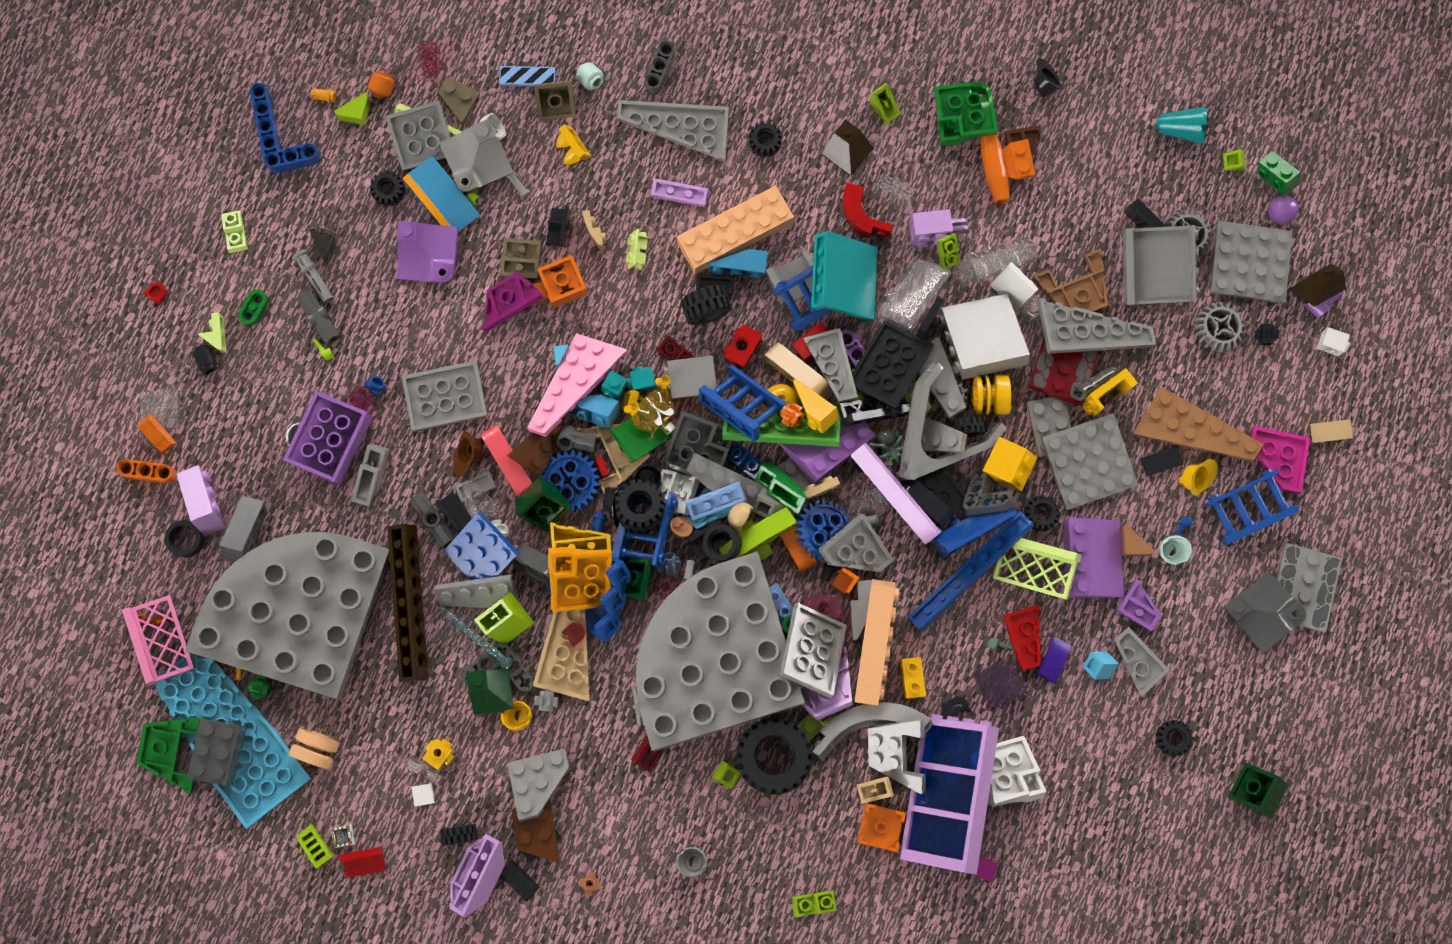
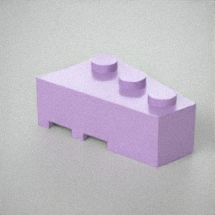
M197 465L178 473L177 477L193 525L205 537L225 529L226 525L216 502L215 492L209 484L211 479L206 470L203 471Z

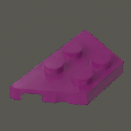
M518 272L513 273L487 289V303L484 310L487 317L486 324L482 326L483 330L489 331L544 298V294Z

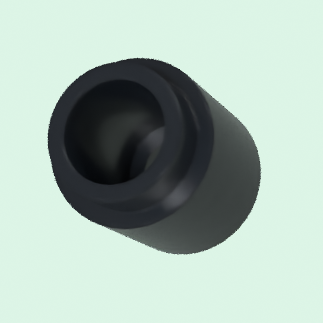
M200 345L194 349L195 351L192 355L199 371L206 375L218 369L216 366L218 363L209 346Z

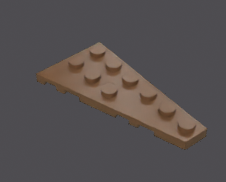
M1163 387L1158 391L1132 434L1191 449H1201L1209 451V453L1224 454L1250 462L1254 461L1263 446L1261 442Z

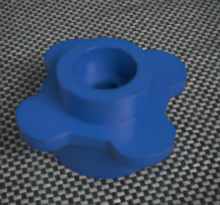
M372 376L369 381L364 382V386L374 395H379L381 391L386 390L384 380L378 376Z

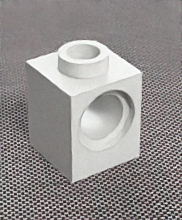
M1328 327L1322 331L1317 349L1339 356L1348 350L1350 335Z

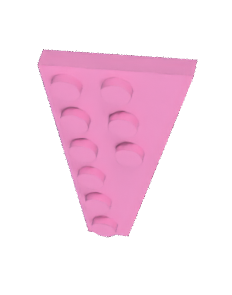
M576 333L527 427L528 430L546 437L562 421V418L568 411L571 412L576 407L575 404L581 398L584 399L603 380V376L610 369L613 370L617 365L616 363L628 354L627 349Z

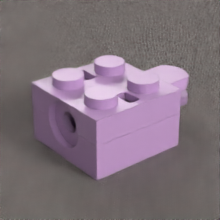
M950 209L912 213L909 222L911 245L917 246V248H924L928 244L935 243L937 246V240L952 233L965 234L969 231L968 226H966L968 224L967 219L952 220Z

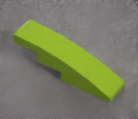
M785 507L739 534L742 547L736 558L751 554L764 544L768 545L796 525L797 521L790 509ZM732 540L719 548L722 555L729 552Z

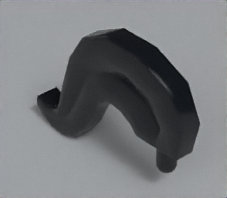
M958 696L949 699L942 708L941 714L943 719L947 720V716L954 717L956 713L962 712L964 709L970 712L969 703L965 698ZM948 727L951 735L947 739H954L958 735L959 730L958 728Z

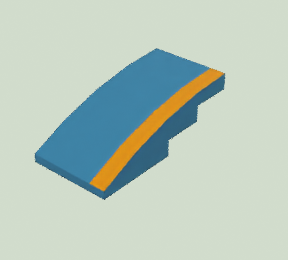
M430 156L402 178L441 226L458 227L459 232L480 216L433 156Z

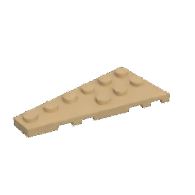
M585 609L553 612L533 686L590 701ZM569 627L574 632L576 628V632L580 633L577 635L581 640H576L577 643L575 645L564 633L565 630L569 632L567 629Z

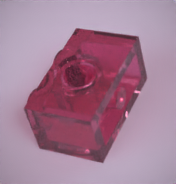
M842 595L803 596V605L817 612L819 605H825L828 608L826 616L837 621L843 619Z

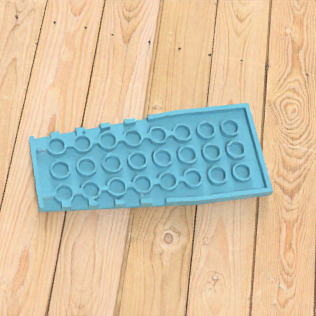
M190 653L195 669L158 681L154 685L175 720L204 716L209 720L246 726L233 786L213 784L243 826L249 829L312 780V777L298 759L288 755L290 748L277 730L216 661ZM184 657L174 664V666L180 669L189 666L187 659ZM168 669L162 672L159 676L166 674ZM183 732L193 750L197 735Z

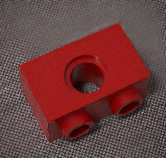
M743 324L740 329L737 327L732 336L734 338L731 345H726L723 354H725V361L744 371L762 341L763 335ZM740 343H743L747 346V348L745 350H739L736 346Z

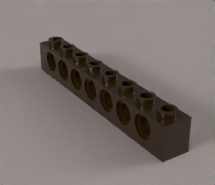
M410 524L388 526L399 682L426 681L429 678L417 526Z

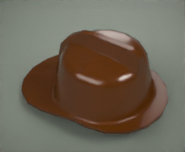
M464 432L461 435L453 459V472L459 477L464 476L471 464L482 459L484 440L474 438L469 432Z

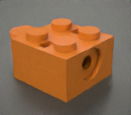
M572 255L537 269L541 281L533 285L544 294V298L536 303L549 298L554 309L588 295Z

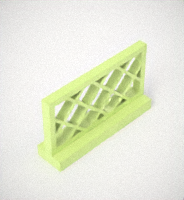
M1021 538L1012 547L1017 556L1008 560L1004 554L998 560L993 579L1067 600L1078 562L1080 563L1082 555ZM1032 553L1035 561L1026 565L1022 556ZM1019 558L1023 568L1015 572L1010 563ZM1050 558L1053 566L1044 570L1040 561ZM1064 563L1071 564L1070 572L1063 576L1058 566ZM1038 564L1042 572L1033 577L1028 568ZM1008 565L1012 574L1006 578L1000 577L1001 568ZM1056 568L1060 578L1051 582L1046 573ZM1026 570L1030 579L1021 583L1017 575ZM1044 575L1048 585L1039 588L1035 580ZM1063 581L1065 585L1064 593H1057L1053 585Z

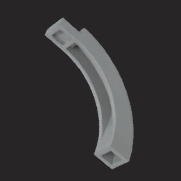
M879 702L878 706L863 704L841 713L827 723L828 725L820 730L824 738L815 744L813 753L823 761L845 736L867 726L924 718L925 735L933 726V723L923 713L905 705Z

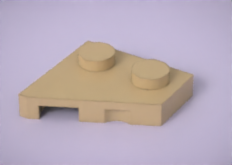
M829 476L821 480L822 484L817 486L811 484L805 487L806 501L826 494L827 491L834 488H840L841 485L838 478Z

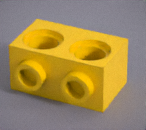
M921 657L901 659L899 663L904 700L926 697Z

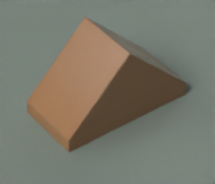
M1127 524L1120 529L1122 557L1150 556L1155 552Z

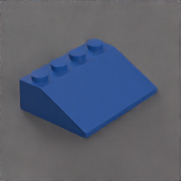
M1014 509L978 515L967 513V518L964 520L956 519L949 524L950 528L943 530V528L939 529L941 533L933 538L931 543L940 558L944 559L1004 525L1017 513Z

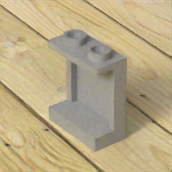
M713 355L667 361L668 366L664 367L665 375L670 377L667 393L668 397L672 396V401L699 396V388L703 385L712 390L717 387Z

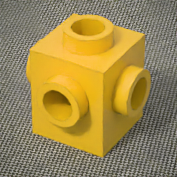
M444 738L442 741L440 739L431 740L425 748L427 752L422 759L435 769L441 770L444 765L448 766L454 759L452 754L455 750L451 748L453 745ZM439 750L442 752L440 756H438Z

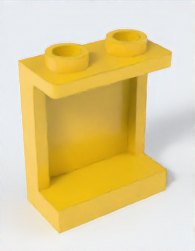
M1125 368L1091 393L1084 400L1083 409L1088 415L1092 414L1095 417L1104 409V406L1099 401L1100 398L1116 387L1124 396L1138 383Z

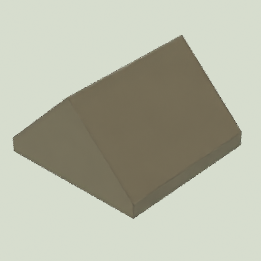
M571 81L534 85L539 121L576 117Z

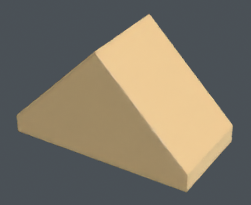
M888 776L857 784L862 804L894 796Z

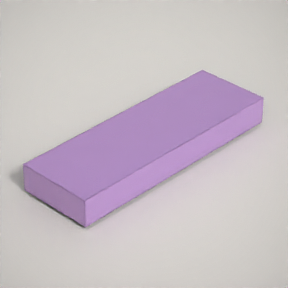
M654 178L650 197L705 207L709 188Z

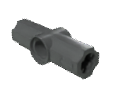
M310 290L301 292L296 299L307 314L306 317L315 330H318L327 345L337 341L341 335L331 322V318L324 307L320 306Z
M424 492L418 493L410 500L411 504L441 548L447 547L455 536ZM431 516H437L435 524L428 523Z

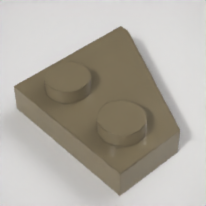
M448 77L445 78L438 91L440 97L461 124L466 120L480 95L479 92Z

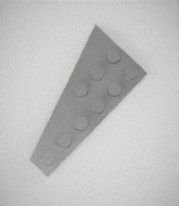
M618 100V121L725 162L729 107Z
M1042 298L1037 300L1048 354L1148 348L1156 345L1153 327L1132 321L1130 323L1124 322L1116 317L1109 318L1101 313L1077 307H1066L1058 302L1055 304L1046 302V299Z

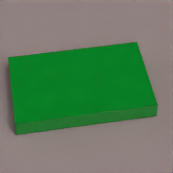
M653 406L644 410L646 412L649 411V414L645 412L637 414L640 424L637 425L632 417L610 431L632 463L672 439L674 430L670 432L666 428L670 423L668 420L660 426L655 424V420L659 415Z

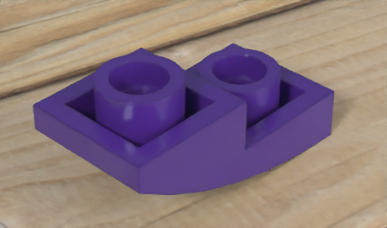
M1056 637L1052 638L1046 656L1041 660V666H1039L1037 675L1055 683L1065 664L1071 645Z

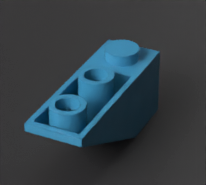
M748 249L710 262L709 271L716 275L731 273L733 277L747 275L751 279L760 280L761 277L765 278L768 251Z
M587 395L584 399L581 398L575 404L576 407L571 412L568 411L566 415H571L580 420L610 429L620 414L619 400L604 395Z

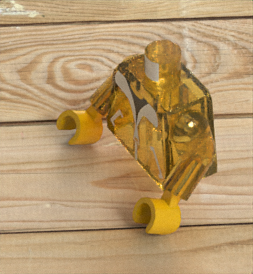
M662 375V378H656L655 383L661 386L660 388L657 387L640 403L635 401L628 402L630 406H625L624 412L629 413L628 416L631 418L635 428L650 434H654L661 428L669 435L676 428L669 421L674 415L675 410L668 387L670 377Z

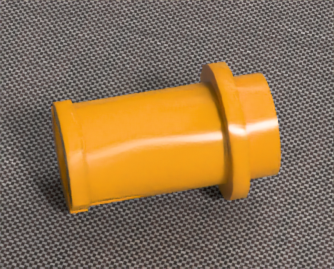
M313 88L311 91V95H314L311 97L312 100L327 101L330 104L336 101V91H333V89Z

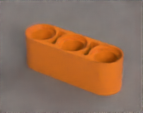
M123 459L117 464V472L127 479L171 484L177 478L176 470L166 464ZM131 465V471L126 474V468ZM147 468H150V474L145 476V470ZM169 470V476L167 478H163L164 472Z
M794 525L779 537L784 546L788 548L790 557L796 563L798 571L801 573L816 565L817 561L815 557L811 559V552L804 553L806 550L805 546L799 547L802 541L796 540L800 535L794 533L798 529Z

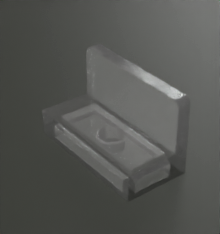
M882 174L871 195V200L900 214H904L916 189Z

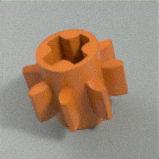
M793 403L785 405L780 412V416L784 418L782 423L792 428L794 425L799 426L804 419V414L801 413L803 408Z

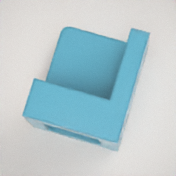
M1106 651L1091 652L1083 668L1094 680L1110 679L1119 663Z

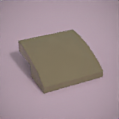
M504 238L500 275L510 276L518 272L526 278H538L537 269L540 263L542 241Z

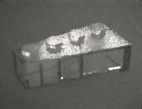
M1018 237L1008 244L1007 242H1002L995 248L989 246L983 248L978 253L973 251L965 254L964 259L953 271L961 290L968 288L967 286L973 281L979 284L991 275L993 278L999 276L1011 262L1016 267L1021 268L1033 263L1039 255L1031 237L1024 239L1023 237Z

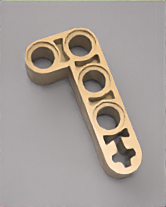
M776 343L764 355L765 360L792 383L797 379L825 400L832 396L828 382L782 344Z

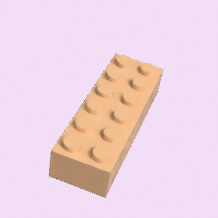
M774 186L677 236V243L694 274H697L707 269L710 262L733 255L793 224L794 216L777 186Z
M872 579L855 694V702L878 706L879 700H883L885 685L882 684V681H886L888 667L884 663L885 661L889 662L890 646H887V642H892L893 627H890V622L894 623L896 608L893 607V603H897L899 588H895L896 582Z

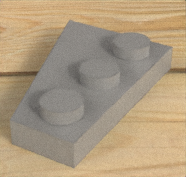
M1129 627L1114 639L1140 697L1170 671Z

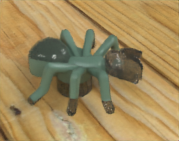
M884 430L878 434L880 444L870 442L867 444L870 447L877 448L879 459L889 457L888 463L885 466L889 468L893 463L892 471L893 475L896 476L901 464V460H898V457H902V454L898 453V451L903 450L904 447L903 444L898 448V444L903 437L899 435L898 430L895 433L890 430Z

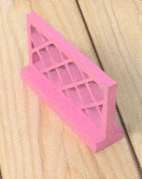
M170 595L133 608L122 609L145 683L148 686L195 669L190 653L185 651L187 644ZM168 601L170 608L166 615L156 611L159 604ZM147 609L151 611V614L145 622L139 619L137 611ZM154 613L164 617L159 627L150 624ZM167 619L175 623L172 633L162 629ZM147 626L157 629L152 640L144 635ZM160 632L170 635L165 646L155 642ZM173 637L181 641L178 652L168 648ZM153 644L163 648L159 658L152 656L150 653ZM166 650L176 654L171 664L161 660ZM180 655L187 659L189 666L180 669L174 666ZM160 662L170 666L166 674L157 675L156 668Z

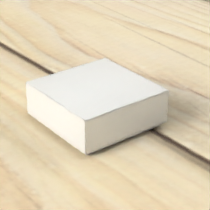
M432 783L412 787L415 807L435 803Z

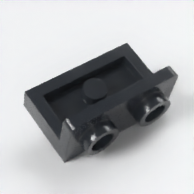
M713 520L706 525L707 528L702 531L696 530L689 535L688 543L700 563L709 558L703 549L704 535L714 525L723 524L721 520ZM719 532L714 537L712 542L714 552H719L720 547L732 540L728 533Z

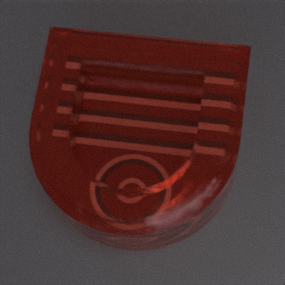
M572 623L562 633L575 647L583 640L585 629L579 623Z

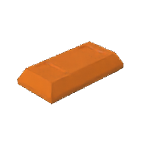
M152 414L136 425L161 454L177 443Z

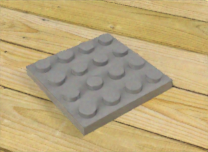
M1217 221L1210 293L1282 304L1286 303L1292 231Z
M1114 413L1041 437L1065 510L1138 486Z

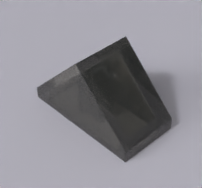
M310 224L307 226L322 259L325 263H328L339 237L335 232Z

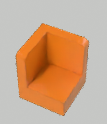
M843 567L831 586L848 596L859 577Z

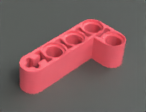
M496 424L480 433L517 497H519L532 482L523 467L507 456L512 449Z

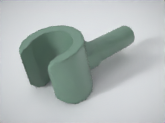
M990 638L986 644L988 648L991 647L995 651L998 646L1013 650L1012 644L1004 643L997 638Z

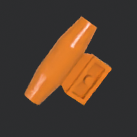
M997 135L980 137L981 157L988 187L995 204L1006 203L1010 200L1009 178L1022 180L1036 176L1029 141L1025 139L1012 142L1003 149Z

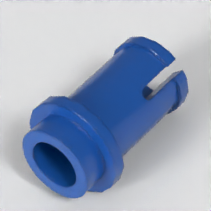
M596 512L593 515L594 521L591 531L602 533L605 521L608 520L606 514Z

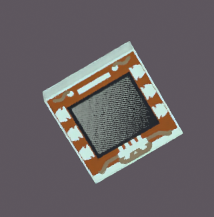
M352 824L331 828L334 848L355 844Z

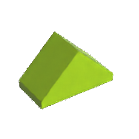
M887 83L871 93L869 104L885 124H888L901 114Z
M365 92L334 112L340 121L365 126L371 100Z

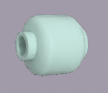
M587 62L578 67L576 80L587 90L598 89L603 83V72L593 63Z

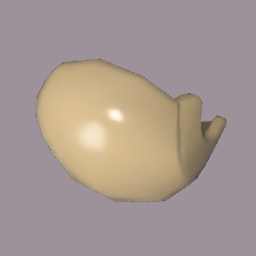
M738 503L733 506L728 514L730 527L740 532L753 507L748 503Z

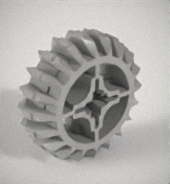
M1183 210L1182 213L1178 211L1174 216L1171 215L1165 221V227H1174L1176 224L1178 226H1190L1188 223L1195 225V229H1198V234L1200 233L1201 237L1200 244L1198 246L1195 244V248H1198L1199 254L1203 255L1205 250H1208L1210 247L1208 243L1212 242V238L1209 236L1213 234V231L1208 230L1211 224H1205L1207 218L1200 219L1201 213L1195 216L1194 210L1190 211L1189 214L1186 210Z
M1219 302L1217 306L1215 303H1212L1210 307H1204L1203 311L1198 313L1199 317L1195 319L1197 325L1194 326L1195 330H1200L1195 334L1196 337H1202L1199 343L1205 341L1204 348L1212 346L1211 352L1217 349L1219 353H1222L1224 350L1229 352L1231 348L1235 349L1238 347L1237 344L1242 343V338L1246 335L1244 330L1247 328L1246 325L1242 324L1245 322V319H1240L1239 317L1242 315V312L1236 313V307L1230 309L1229 303L1223 306L1222 302ZM1221 314L1225 317L1223 319H1219L1216 316L1213 317L1211 315ZM1230 320L1233 323L1234 329L1230 327ZM1224 322L1222 330L1217 333L1218 327ZM1207 323H1208V326H1209V327L1211 328V330H1212V333H1211V334H1210L1209 331H1208ZM1223 336L1225 338L1228 337L1230 340L1221 341L1216 338Z

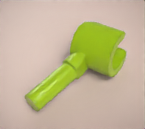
M478 189L470 191L467 195L468 200L474 206L477 204L475 201L480 199V196L476 194Z
M317 338L313 339L324 360L327 361L334 358L330 347L324 349Z

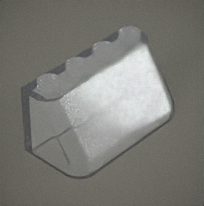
M919 256L916 259L913 257L907 265L909 268L907 272H902L896 280L898 282L896 287L889 289L886 297H888L884 303L880 302L875 309L877 312L876 319L881 322L886 320L908 332L913 330L952 273L947 268Z

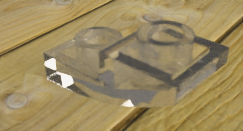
M413 757L405 759L408 763L406 765L413 774H422L426 771L425 776L432 783L436 782L437 784H440L445 779L438 770L428 763Z

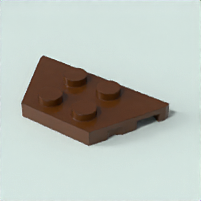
M551 799L544 806L540 816L519 821L516 807L512 809L517 850L560 862Z

